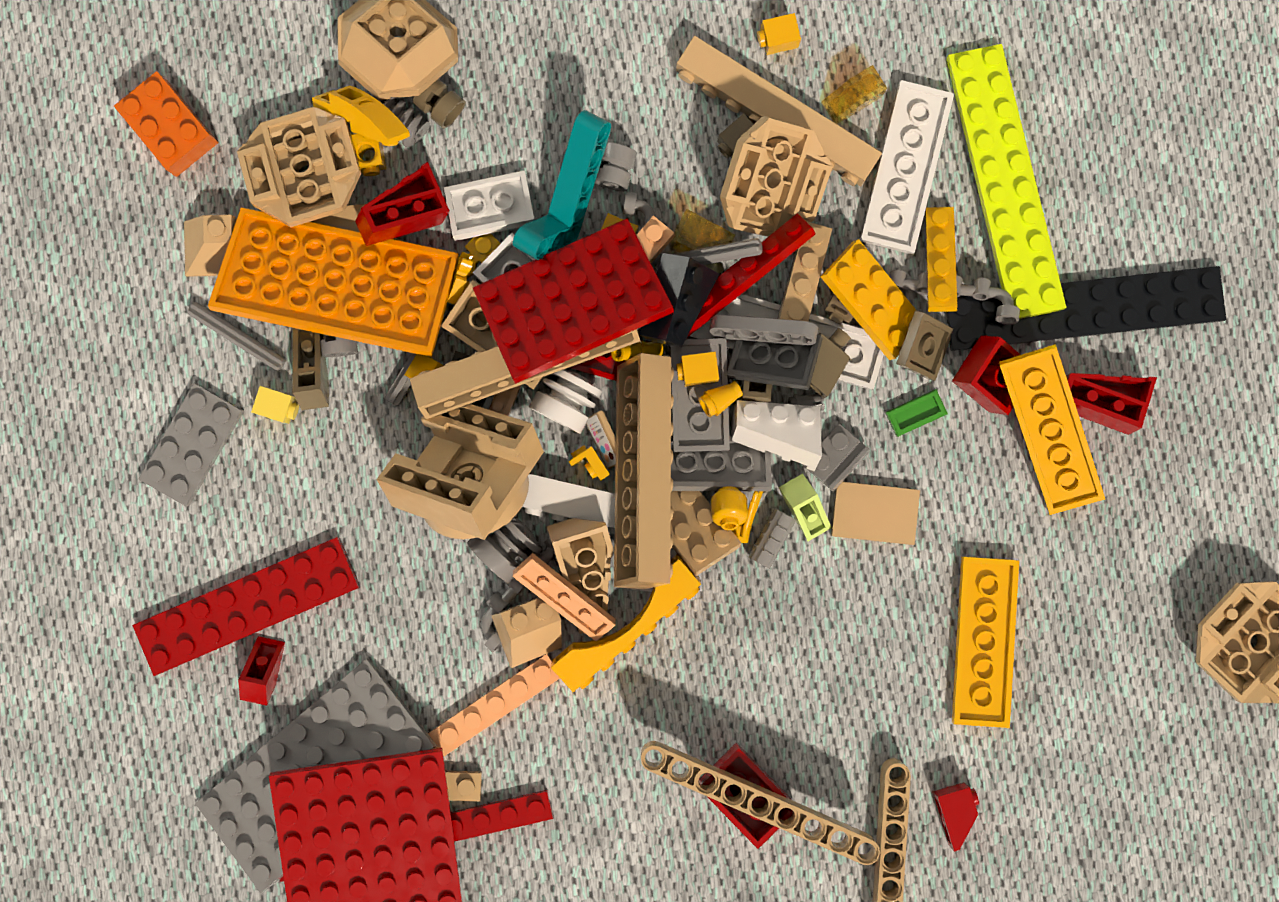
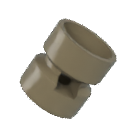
M440 79L436 80L419 96H414L413 103L425 114L431 113L430 118L443 129L455 121L466 103L453 90L448 92V86Z

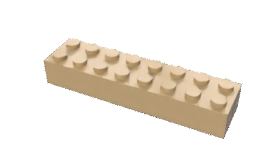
M639 353L617 366L614 587L648 589L670 584V578L673 574V566L670 563V550L673 545V537L670 534V521L673 517V508L671 506V492L673 489V479L671 478V464L673 461V451L671 449V436L673 434L671 409L674 398L671 394V381L674 376V370L671 366V357Z

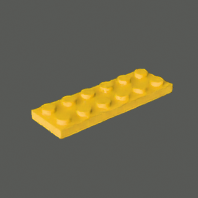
M1056 344L1000 361V368L1049 514L1052 515L1105 500Z
M961 556L952 723L955 725L1010 728L1019 560Z

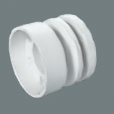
M567 368L552 373V375L558 378L556 382L544 377L543 382L552 391L550 394L537 391L529 408L581 434L589 418L579 409L581 405L594 408L596 404L588 400L586 396L590 394L600 398L602 391L596 388L587 378Z

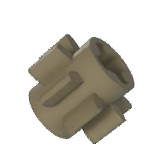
M833 294L825 308V311L831 313L828 319L841 325L842 321L850 323L853 316L836 295Z

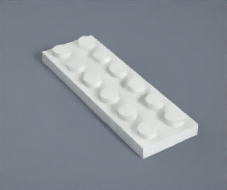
M903 80L899 82L860 236L861 242L912 255L915 253L954 93Z

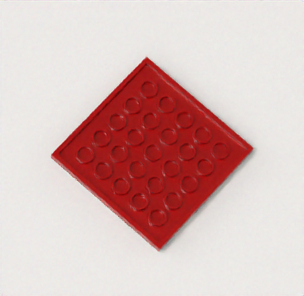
M443 748L270 772L269 782L287 902H462Z

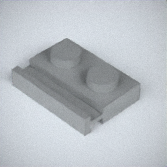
M839 423L821 443L822 457L815 471L807 470L834 492L866 457L870 449Z

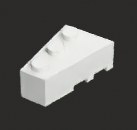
M737 400L732 413V441L764 453L769 451L782 456V460L788 462L793 460L806 465V469L815 471L822 457L820 407Z

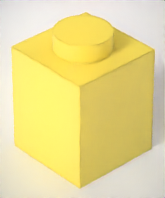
M260 386L251 412L289 424L291 419L294 420L296 418L299 404L296 403L297 401L294 396Z

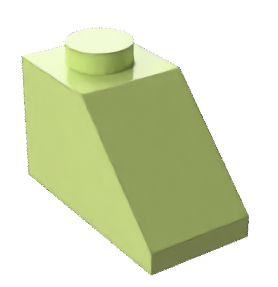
M803 473L779 487L786 505L807 541L832 528L818 494Z

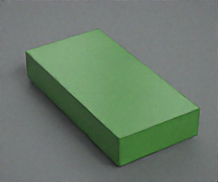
M937 389L885 412L896 437L948 414Z

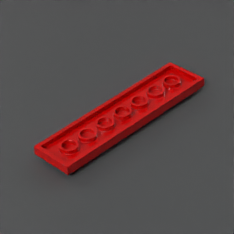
M336 537L132 626L153 676H156L360 588V585L339 537Z

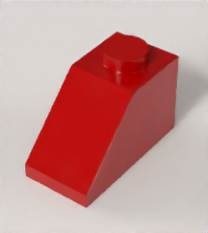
M260 636L257 637L238 679L240 700L268 705L276 686L285 642Z
M965 782L932 791L948 845L954 852L960 850L978 816L976 805H979L977 793L974 788L970 789Z

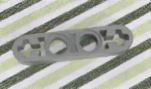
M715 315L712 317L709 332L715 337L733 340L813 345L816 343L818 326L811 322Z

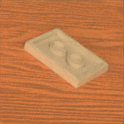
M842 482L835 489L831 536L915 545L920 490Z

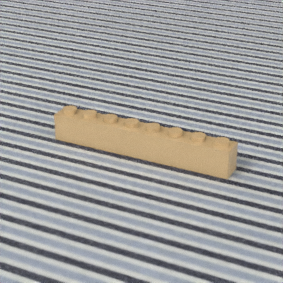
M695 35L677 62L676 71L683 81L688 84L693 82L702 87L701 90L704 94L713 99L717 96L725 101V106L735 113L741 111L749 116L748 119L753 124L762 116H767L814 130L825 155L828 156L833 166L832 170L842 175L841 179L849 185L855 186L857 184L861 187L882 155V152Z
M636 329L517 384L514 383L498 346L487 351L475 352L470 357L459 361H450L443 367L435 370L423 371L418 376L410 378V382L419 410L425 419H429L640 342V338Z

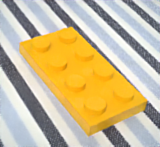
M857 239L850 243L820 277L888 360L896 359L907 335L909 323L913 318L914 312L917 310L863 243Z

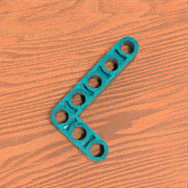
M587 110L579 113L572 128L548 215L522 225L513 238V246L536 260H540L546 254L577 240L611 132L610 122Z

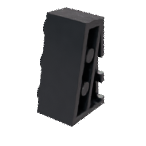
M662 253L656 275L673 306L674 312L641 327L639 335L656 343L682 347L720 274L691 257Z

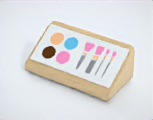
M601 410L588 417L586 425L606 468L610 469L616 463V437L604 411Z

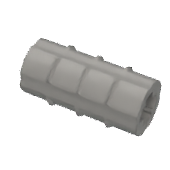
M774 508L756 543L753 544L754 547L748 557L770 569L775 558H778L777 555L781 547L784 546V542L791 533L790 531L796 520Z

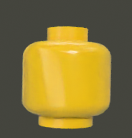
M733 486L722 487L712 496L711 518L716 525L721 526L725 530H735L747 521V497L738 488Z

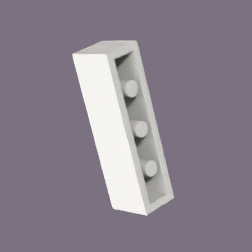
M528 475L529 489L522 506L525 507L524 513L540 516L541 511L551 513V519L557 521L577 518L605 522L608 532L615 534L614 493L537 475Z

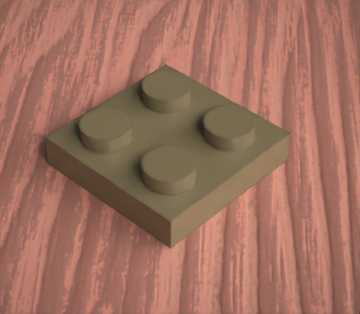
M915 311L909 323L908 332L899 351L896 364L926 379L936 381L953 328L924 312Z

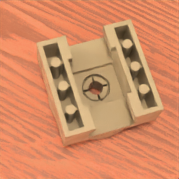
M467 404L429 419H425L423 416L421 418L423 425L431 428L434 437L419 458L414 460L395 453L376 480L392 507L424 518L429 527L437 533L455 539L480 538L485 540L488 534L507 525L519 512L526 500L529 489L528 475L544 452L532 423L472 404Z

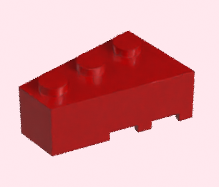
M427 161L420 169L411 175H407L397 185L387 189L361 207L355 222L365 245L369 246L441 225L450 210Z
M1069 373L1066 375L1079 417L1127 435L1142 428L1157 377L1137 378L1125 375L1115 377L1105 376L1104 374Z

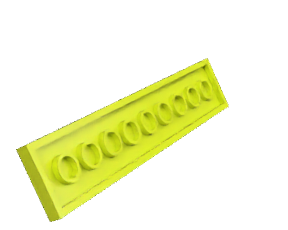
M998 44L949 54L946 58L1001 289H1004L1011 295L1014 300V306L1020 309L1019 319L1064 310L1067 307L1003 46Z

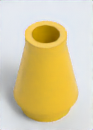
M733 381L730 384L704 391L703 395L699 397V403L708 417L718 416L736 399L743 396V393L737 382Z

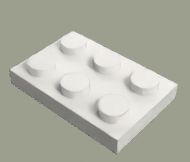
M525 170L444 187L446 203L450 210L448 214L454 241L519 228L535 220Z

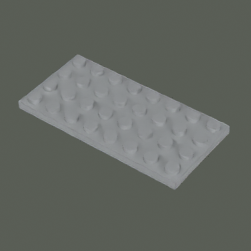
M365 659L195 804L258 891L263 893L283 877L269 782L270 772L434 749L437 745L371 660Z

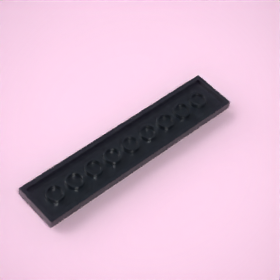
M1220 266L1061 283L1067 308L1061 311L1019 319V322L1016 324L1008 325L996 321L997 307L1003 304L995 298L977 300L972 296L961 295L957 297V311L946 312L947 324L953 328L950 339L951 351L972 349L981 335L1001 337L1009 345L1226 321Z

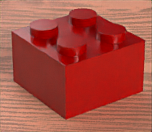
M981 335L952 379V382L988 412L1009 415L1014 406L999 362L1021 354L1001 337Z

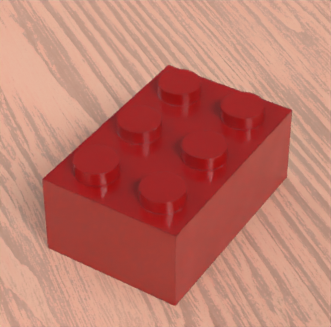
M737 742L713 765L791 799ZM705 773L698 781L702 785H710L714 780V776L710 773ZM734 784L729 785L725 790V794L734 797L739 794L740 787ZM757 796L753 799L751 805L754 808H762L766 804L767 799ZM708 797L757 849L779 829L776 826ZM790 808L781 809L778 818L782 820L789 819L792 816L793 810Z

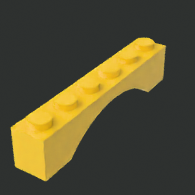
M678 554L670 560L673 566L670 584L653 587L650 597L641 612L629 624L611 635L600 638L598 641L572 642L552 659L551 669L572 692L579 687L581 689L587 687L593 681L595 673L600 669L602 671L607 670L615 662L614 657L620 652L625 654L635 646V640L639 636L650 634L657 627L656 622L663 616L666 618L670 617L679 608L677 604L685 598L687 600L691 599L699 592V586L701 585L700 577L698 575L694 576Z

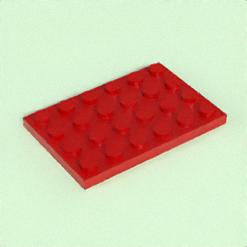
M628 218L548 253L540 260L535 259L473 287V291L515 384L674 312L673 306Z

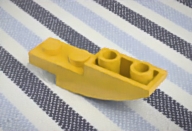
M349 85L312 97L313 107L324 110L334 116L337 115L345 118L346 122H350L351 132L362 135L365 139L376 140L384 146H394L400 140L410 137L409 130L391 110L361 89Z

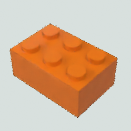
M158 71L114 105L115 109L162 166L175 177L179 176L219 143L169 81Z

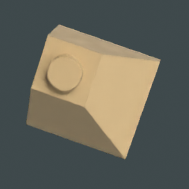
M203 215L184 221L186 277L218 276L237 218L233 215Z

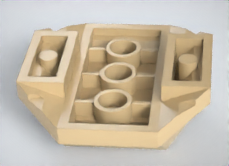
M358 0L338 17V63L378 100H387L391 97L419 96L458 62L457 27L426 0Z
M316 107L307 108L260 123L252 132L246 144L243 143L237 151L250 203L289 227L345 211L361 176L360 166L345 118L337 115L334 116ZM309 165L306 171L299 173L303 166Z
M762 116L748 131L740 136L737 140L720 194L729 227L768 237L797 213L807 222L815 220L833 166L828 156L825 155L814 130Z
M1274 581L1236 583L1198 624L1196 664L1237 702L1279 703V584ZM1256 635L1257 644L1252 648L1250 641Z

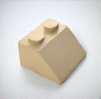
M539 597L491 615L510 668L562 648L560 615Z

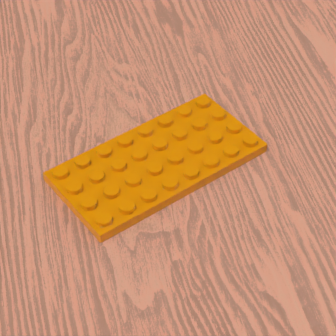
M241 207L208 307L211 311L432 357L454 279L455 269L458 264L459 253L394 239L366 246L360 232L313 222L289 227L264 212Z

